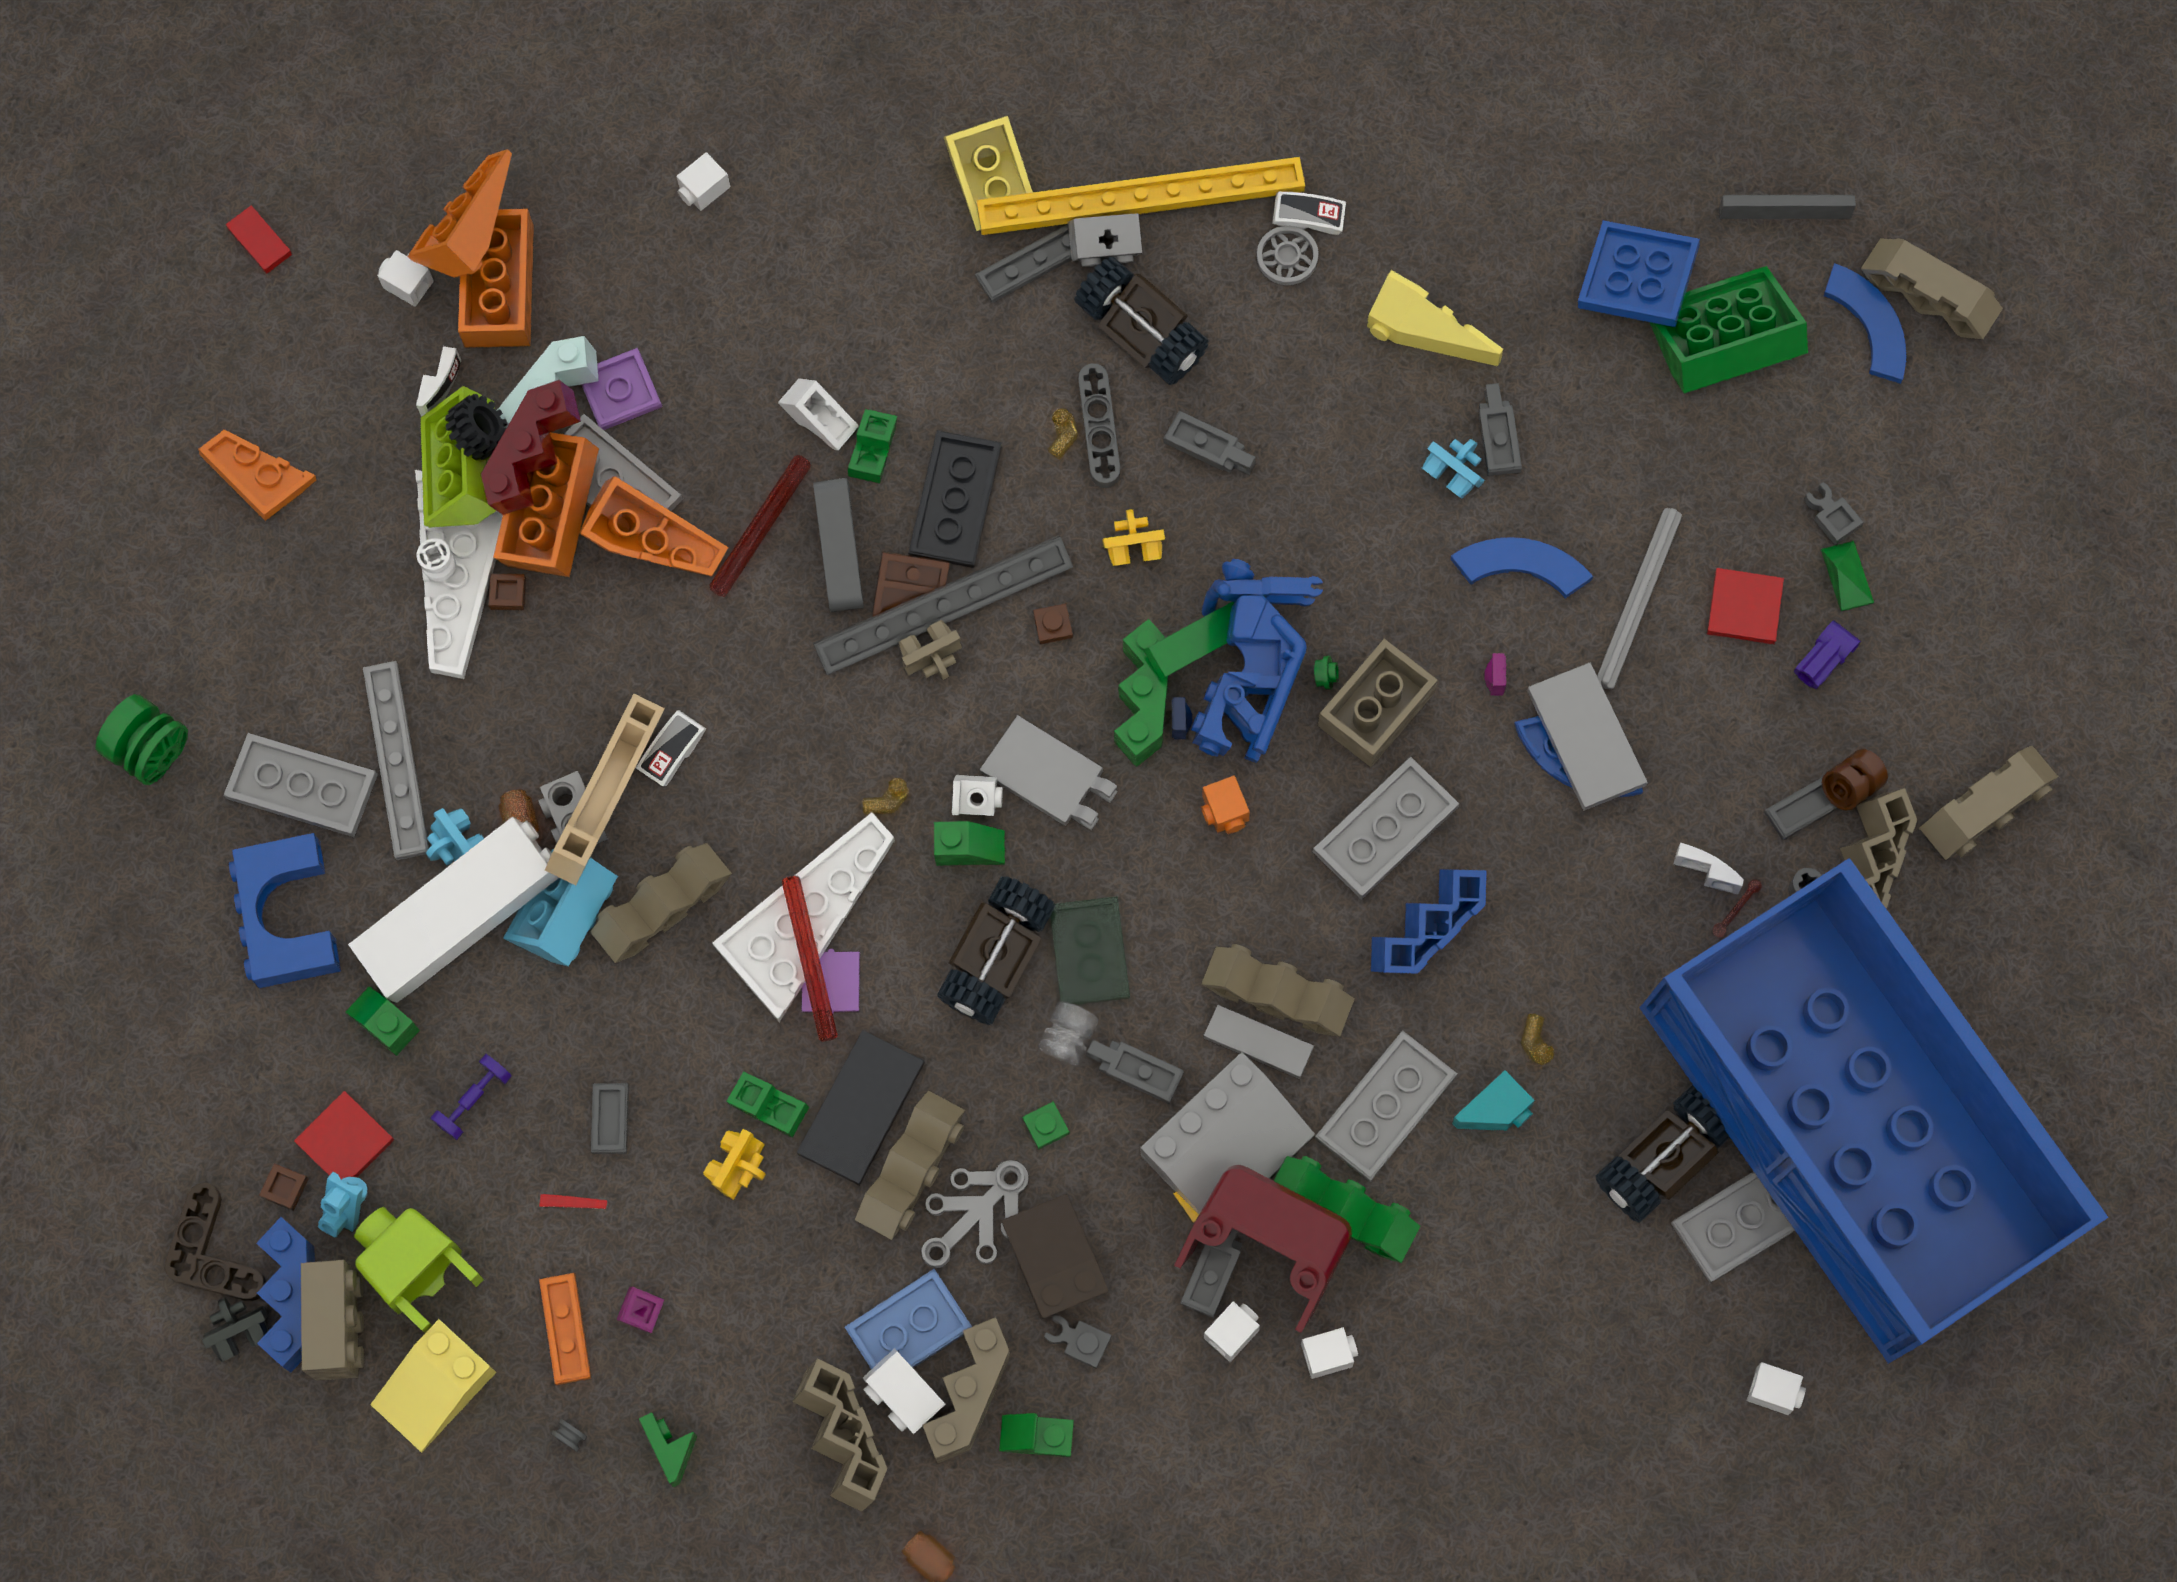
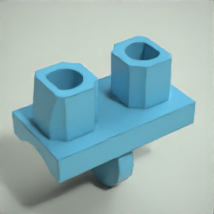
M1457 439L1452 441L1449 447L1458 453L1456 457L1434 441L1427 448L1431 453L1427 457L1422 469L1438 480L1448 466L1453 468L1457 473L1446 487L1461 499L1474 486L1479 488L1485 481L1464 465L1466 461H1469L1476 467L1481 461V458L1474 453L1477 443L1473 439H1470L1465 445Z
M442 808L434 812L436 820L430 828L433 833L427 837L432 846L427 850L426 855L431 861L441 858L446 865H449L484 838L482 835L477 834L466 840L462 832L468 830L471 823L464 810L458 809L447 814Z
M335 1172L331 1173L327 1178L325 1196L321 1200L323 1216L318 1224L320 1230L333 1237H337L343 1228L351 1232L354 1231L359 1223L361 1203L367 1196V1186L363 1180L357 1177H346L341 1180L338 1174Z

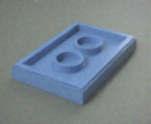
M933 1269L845 1326V1329L872 1369L894 1348L914 1368L964 1335L963 1330L972 1326L936 1270Z

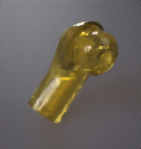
M1064 408L1057 409L1052 415L1057 438L1047 449L1050 454L1059 460L1078 437L1075 418L1073 414Z
M894 778L889 781V787L882 797L863 798V814L869 815L871 812L873 814H892L896 812L908 797L909 789L906 782L901 778Z
M1528 1014L1521 1046L1531 1061L1544 1065L1552 1061L1555 1054L1553 1047H1548L1540 1037L1545 1018L1536 1014Z

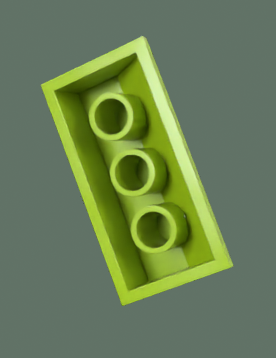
M465 386L459 388L421 417L424 526L429 528L475 525L496 511L488 505L481 472L491 455L484 460L480 458L474 460L472 454L467 457L464 455V448L458 450L455 446L458 443L456 439L451 441L449 435L452 431L446 430L445 426L449 423L445 420L449 409L469 395L478 394L479 397L482 396ZM487 398V403H489L490 401H493V400Z

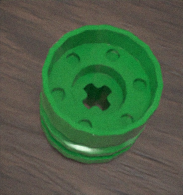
M134 694L124 699L107 717L97 736L95 749L98 754L114 765H124L126 773L130 776H135L143 785H151L164 776L171 764L183 751L188 738V729L180 721H174L171 715L160 714L158 706L143 696Z

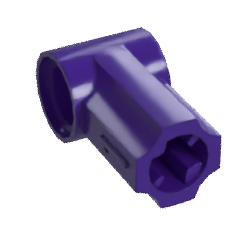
M1833 620L1818 637L1812 650L1795 668L1794 673L1806 685L1817 690L1838 664L1842 665L1849 653H1853L1861 641Z

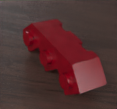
M556 380L527 391L481 472L488 505L502 515L534 505L527 473L557 464L550 432L581 422L574 391L561 380Z

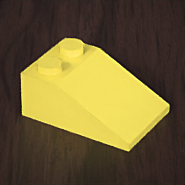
M1008 116L944 136L976 231L981 230L977 200L1033 193Z
M438 1319L412 1347L370 1405L422 1453L495 1375L496 1371Z

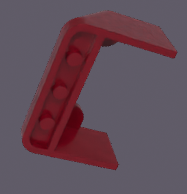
M1233 1165L1223 1173L1197 1217L1174 1266L1181 1269L1193 1254L1199 1241L1209 1246L1220 1245L1228 1238L1232 1228L1296 1261L1290 1274L1291 1285L1297 1293L1310 1299L1295 1329L1302 1333L1317 1309L1351 1240V1226L1343 1217L1243 1165Z

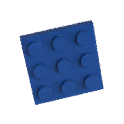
M1603 220L1578 298V308L1675 327L1699 250L1700 239Z

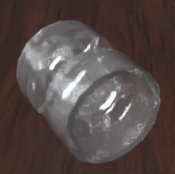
M1060 1001L1057 1003L1050 1018L1053 1027L1045 1029L1038 1048L1049 1056L1077 1066L1080 1064L1087 1048L1083 1042L1085 1039L1092 1038L1099 1019L1081 1007Z

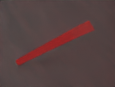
M541 1194L539 1207L606 1209L607 1200Z

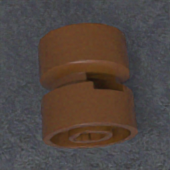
M1860 749L1848 756L1842 763L1837 764L1826 772L1822 778V788L1826 797L1834 806L1845 811L1852 810L1887 783V769L1883 761L1870 750Z

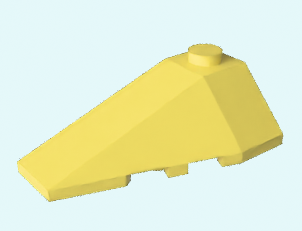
M1390 271L1368 316L1367 327L1370 328L1373 336L1381 341L1389 339L1396 344L1494 366L1499 365L1503 348L1472 325H1460L1452 315L1453 311L1447 306L1442 308L1436 307L1426 299L1429 294L1427 291L1396 272Z

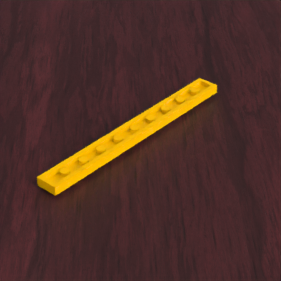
M1300 157L981 199L977 200V211L981 235L1068 224L1069 221L1075 218L1144 214L1276 196V193L1279 191L1300 193L1305 191V182Z

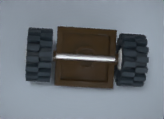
M1114 257L1103 260L1101 265L1098 264L1094 268V272H1090L1087 275V280L1083 281L1080 285L1081 288L1077 290V296L1074 297L1075 303L1093 319H1102L1098 327L1142 366L1153 370L1169 385L1176 384L1179 379H1182L1199 362L1198 359L1204 355V350L1208 348L1209 340L1189 322H1184L1188 317L1184 311L1141 274L1134 275Z
M1002 876L987 901L988 904L981 903L948 962L958 970L951 969L937 993V997L944 1004H948L953 1010H957L959 1013L987 1025L993 1024L1005 998H1010L1042 939L1030 930L1043 931L1055 908L1054 902L1048 899L1045 894H1040L1039 890L1032 889L1028 884L1024 882L1022 884L1019 880L1014 878L1012 880L1007 876Z
M1693 1084L1673 1102V1108L1677 1111L1676 1114L1679 1118L1669 1110H1666L1622 1153L1616 1156L1595 1176L1600 1189L1606 1192L1607 1196L1625 1214H1628L1631 1220L1637 1223L1644 1220L1660 1204L1661 1199L1658 1193L1670 1200L1719 1153L1717 1149L1730 1138L1724 1130L1725 1127L1721 1119L1716 1116V1110L1709 1106L1710 1102L1706 1098L1703 1099L1702 1093L1697 1091Z

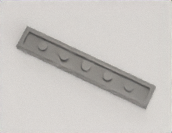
M397 661L363 667L394 857L396 860L425 855L429 849L398 663Z

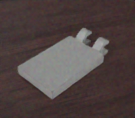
M1018 715L980 768L981 774L986 777H997V784L1064 826L1072 818L1092 830L1099 819L1097 818L1098 813L1081 805L1087 794L1091 791L1111 803L1118 792L1115 790L1117 785L1100 777L1103 773V767Z

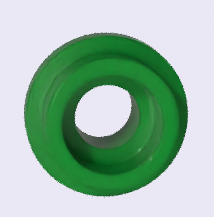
M1324 656L1321 660H1315L1314 675L1317 687H1325L1326 690H1331L1333 683L1339 681L1338 663L1332 662L1331 656Z

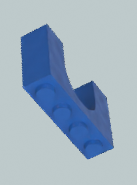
M311 833L232 850L234 861L229 862V870L233 882L238 884L239 894H234V902L237 913L242 914L244 926L239 927V935L242 946L247 947L249 959L244 960V968L248 980L252 979L259 988L340 972L336 938L330 931L296 938H280L267 932L263 923V907L266 899L274 889L289 881L325 874L321 843L316 835Z

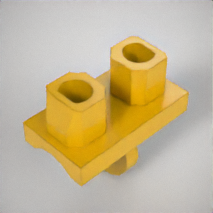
M1133 509L1126 510L1127 520L1114 522L1115 531L1128 530L1129 535L1102 539L1104 549L1108 548V555L1112 566L1130 564L1128 545L1141 543L1143 561L1161 559V540H1165L1164 529L1137 533L1136 528L1149 527L1148 518H1134Z
M742 1129L741 1133L726 1131L721 1140L720 1147L729 1153L723 1164L716 1160L710 1161L703 1175L720 1192L734 1200L741 1186L747 1188L752 1178L761 1181L764 1179L766 1174L758 1167L764 1158L760 1153L765 1144L745 1129Z

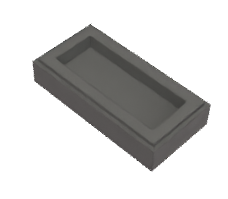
M1822 778L1767 808L1764 813L1781 839L1785 840L1839 808L1834 806L1826 797L1822 788Z
M628 1083L593 1084L592 1154H627Z

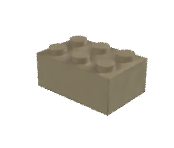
M1383 639L1320 712L1318 727L1368 766L1372 767L1435 694L1438 680L1386 639Z
M344 1260L301 1263L302 1371L314 1380L358 1378V1368L364 1367V1349L362 1346L358 1347V1333L364 1331V1316L362 1311H358L357 1297H363L362 1276H357V1271Z

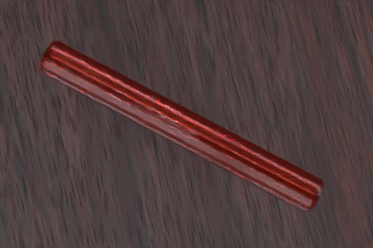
M800 455L794 456L710 583V590L720 597H725L809 471L811 465L806 458Z
M799 876L786 877L782 880V886L818 1037L821 1042L836 1039L838 1034Z

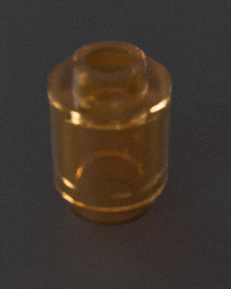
M512 790L501 795V803L498 808L503 824L511 817H514L522 823L528 821L536 832L539 831L540 827L532 798L527 796L525 790Z
M919 1531L902 1550V1553L907 1557L906 1562L928 1582H945L956 1569L952 1564L956 1557L931 1534L925 1535L922 1531Z

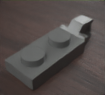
M1499 383L1485 385L1486 390H1484L1486 403L1479 404L1478 412L1487 475L1519 473L1522 470L1513 406L1510 405L1509 400H1501Z
M1178 411L1163 438L1165 444L1222 471L1225 470L1231 473L1233 468L1250 475L1256 465V457L1243 451L1245 447L1238 442L1237 437L1181 411Z
M1092 1040L1086 1052V1057L1101 1063L1099 1071L1106 1073V1076L1167 1104H1170L1184 1074V1070L1123 1042L1119 1044L1112 1041L1110 1047H1107Z
M1232 1228L1228 1238L1220 1245L1209 1246L1205 1244L1181 1300V1305L1214 1318L1241 1254L1242 1243L1235 1241L1239 1231Z

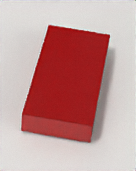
M252 205L225 224L231 234L266 274L292 255L290 249Z

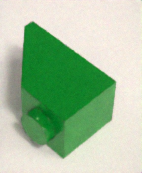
M969 821L934 822V857L936 866L1004 865L1005 830Z
M368 987L346 1011L352 1019L395 1056L420 1031L410 1018L371 987Z

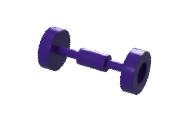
M487 1054L479 1060V1063L488 1073L477 1085L473 1083L458 1101L460 1105L451 1116L447 1118L436 1110L430 1117L436 1125L456 1141L464 1132L454 1122L465 1109L469 1111L483 1095L484 1091L482 1089L493 1076L504 1084L512 1077L504 1067Z

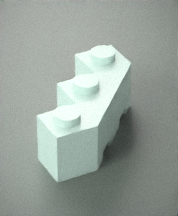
M585 336L553 341L497 409H500L503 413L500 416L501 419L507 420L508 424L505 428L509 425L528 390L556 380H561L568 387L599 381L596 350Z

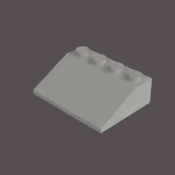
M1241 1052L1142 1145L1140 1151L1141 1157L1158 1175L1200 1214L1219 1179L1229 1167L1243 1165L1270 1179L1281 1168L1286 1157H1293L1315 1136V1133L1267 1076Z

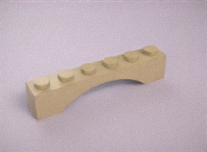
M633 694L595 772L552 852L545 871L575 886L577 885L665 708Z

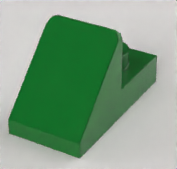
M651 1412L639 1418L669 1484L675 1487L681 1482L697 1435L691 1432L668 1443L667 1440L673 1436L665 1419L657 1420L656 1416Z
M1037 1413L1002 1415L999 1451L1071 1457L1074 1420L1038 1417Z

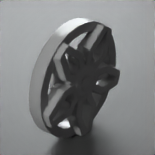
M1295 226L1276 227L1267 232L1260 240L1257 248V263L1263 275L1272 282L1281 285H1295L1309 278L1316 269L1318 247L1313 237L1301 228ZM1283 234H1294L1300 237L1293 239L1291 242ZM1275 236L1280 238L1283 242L1277 245ZM1271 239L1274 250H1269L1262 254L1264 246ZM1305 240L1306 242L1303 247L1299 248L1297 244ZM1309 245L1313 253L1312 261L1306 255H1302L1306 252ZM1274 256L1275 259L1274 261H1263V259ZM1304 261L1309 265V268L1300 266L1299 262ZM1277 266V275L1272 273L1267 267ZM1293 268H1295L1299 272H1303L1298 276L1292 277L1294 273ZM1282 269H1288L1289 272L1286 277H1282Z

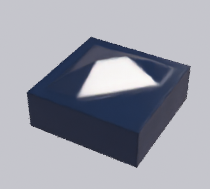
M1173 697L1172 738L1186 739V735L1192 725V713L1185 702V697Z

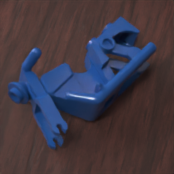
M1232 559L1231 562H1224L1222 564L1225 580L1218 579L1214 581L1206 592L1201 612L1204 617L1214 612L1219 598L1234 602L1230 613L1227 643L1231 646H1237L1241 651L1245 662L1242 672L1224 673L1217 683L1214 681L1210 682L1203 699L1208 701L1204 713L1198 712L1191 728L1192 731L1196 732L1192 743L1198 745L1199 749L1208 755L1218 756L1219 754L1224 756L1232 746V743L1226 739L1222 730V716L1227 715L1240 731L1243 740L1250 743L1244 758L1257 763L1261 754H1266L1307 649L1305 640L1280 615L1272 604L1310 606L1315 601L1312 598L1318 597L1323 591L1313 589L1311 585H1320L1323 582L1315 576L1309 578L1266 577L1261 580H1252L1254 573L1250 570L1251 566L1242 560ZM1248 694L1269 695L1262 714H1258L1245 697Z

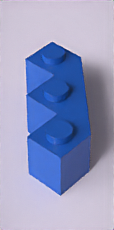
M1439 869V904L1406 903L1405 938L1372 937L1371 972L1419 973L1428 964L1427 961L1439 949L1442 950L1460 932L1461 927L1486 905V871Z
M280 1217L256 1244L281 1266L257 1294L282 1317L257 1344L291 1373L302 1361L301 1263L315 1262V1249L308 1240Z

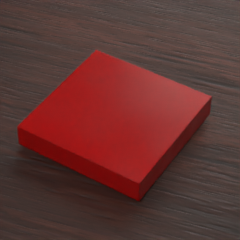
M1716 568L1707 634L1775 644L1784 578Z
M344 1091L294 1142L329 1176L332 1172H335L342 1180L346 1177H358L394 1141V1138Z

